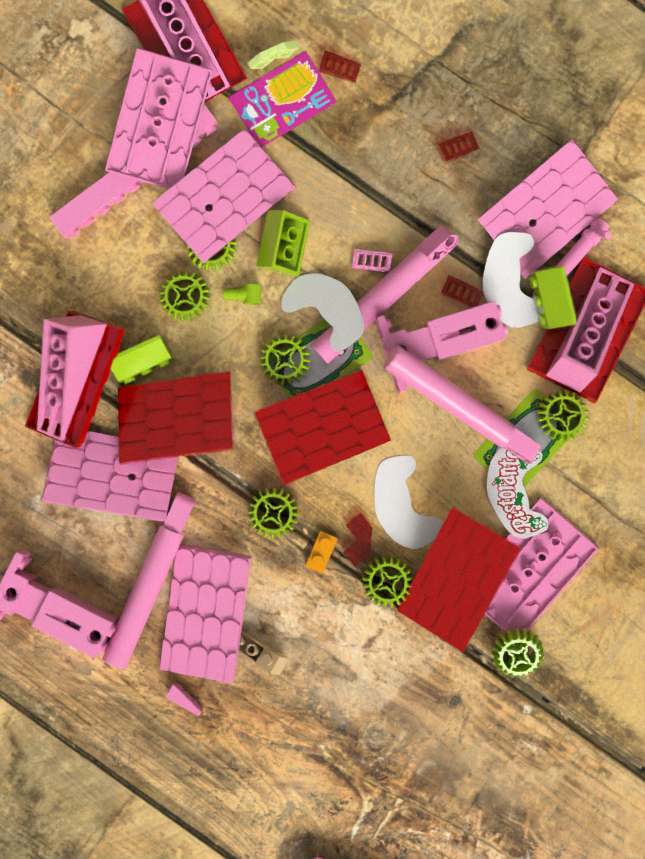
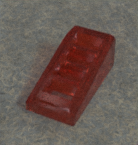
M324 51L319 72L356 83L361 64L335 53ZM328 60L332 61L330 68L327 67ZM338 62V69L334 70L335 63ZM343 64L347 65L345 73L341 72ZM350 67H354L352 76L348 75Z
M472 131L439 143L437 146L444 164L480 149ZM467 138L470 139L473 147L469 148L466 141ZM460 141L463 142L466 150H462ZM453 144H456L459 152H455ZM449 146L452 155L448 154L446 147Z
M448 275L441 291V295L471 308L478 306L484 291ZM454 283L455 286L451 293L449 292V288L451 284ZM461 286L462 289L458 296L456 295V292L458 290V287ZM466 289L470 290L466 299L462 298ZM473 292H475V293H477V294H476V296H475V298H474V301H473V303H472V302H470L469 300H470V298H471Z

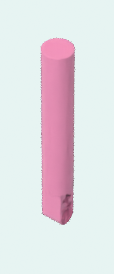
M444 226L438 227L357 302L364 321V331L457 245L458 237ZM333 326L329 327L310 345L326 364H329L342 352L335 351L330 346Z
M396 346L389 353L383 365L385 370L497 446L505 448L521 460L532 464L541 448L537 442L400 346Z
M178 492L164 525L159 526L115 631L102 657L108 664L118 668H127L184 537L182 531L196 499Z

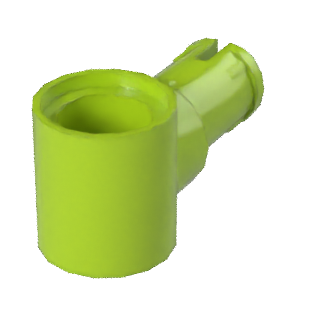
M244 284V287L240 289H223V299L240 300L245 305H261V285Z

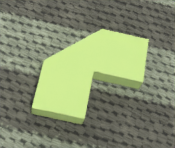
M297 41L280 43L257 54L248 62L250 69L264 68L275 58L289 57L299 49Z

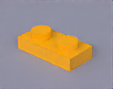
M320 530L305 566L323 574L338 538Z

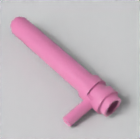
M601 218L591 222L590 228L584 230L581 234L582 237L557 264V266L565 267L566 276L569 275L589 250L600 242L601 238H611L612 233L607 231L609 225Z

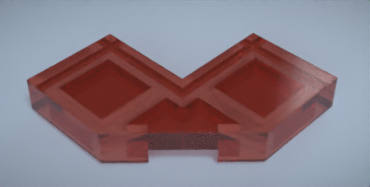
M361 513L346 524L357 541L344 550L343 553L354 567L370 555L373 528Z

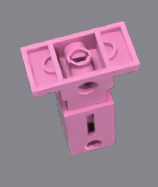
M495 301L429 321L424 326L425 328L406 333L404 329L390 334L392 326L390 320L385 319L384 315L377 317L375 321L386 358L396 346H400L422 362L435 359V362L490 346L502 342L508 334L505 323L502 324L500 316H502L501 308L499 305H496ZM485 321H489L492 324L491 329L486 326ZM392 374L397 393L406 392L409 385Z
M27 549L16 552L0 583V620L5 613L8 615L17 613L33 621L32 627L93 658L99 654L102 655L108 646V638L115 631L119 618L59 587L51 589L35 581L37 576L24 570V568L27 569L32 561L30 557L33 552ZM96 630L100 632L101 636L96 634Z

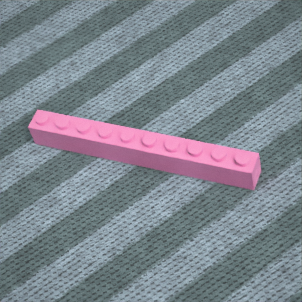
M205 104L193 147L201 142V138L206 134L211 135L214 133L218 126L217 120ZM109 172L49 218L66 239L69 237L73 238L82 227L91 225L95 221L94 218L98 215L106 214L110 210L109 207L114 203L122 202L125 199V195L130 191L132 193L138 190L142 181Z

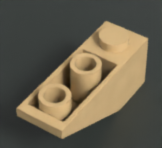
M242 630L239 652L269 674L280 675L289 658Z

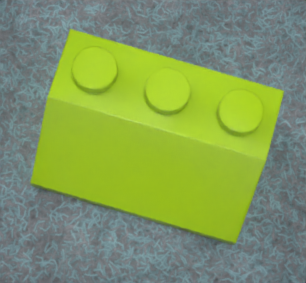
M268 210L256 266L273 272L299 276L310 220L284 210Z
M551 266L530 272L529 282L535 292L533 299L535 306L539 310V324L544 329L577 324L565 267Z
M158 335L118 353L117 357L113 360L111 370L118 382L128 384L135 381V377L140 374L146 376L152 373L153 368L158 366L163 368L170 365L173 357L165 339Z

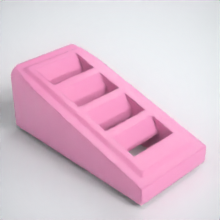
M354 249L352 269L388 274L391 268L393 253ZM359 255H363L362 265H358ZM367 256H371L369 266L366 265ZM374 257H378L377 266H373ZM382 258H386L385 267H381Z
M174 681L166 698L200 716L203 708Z

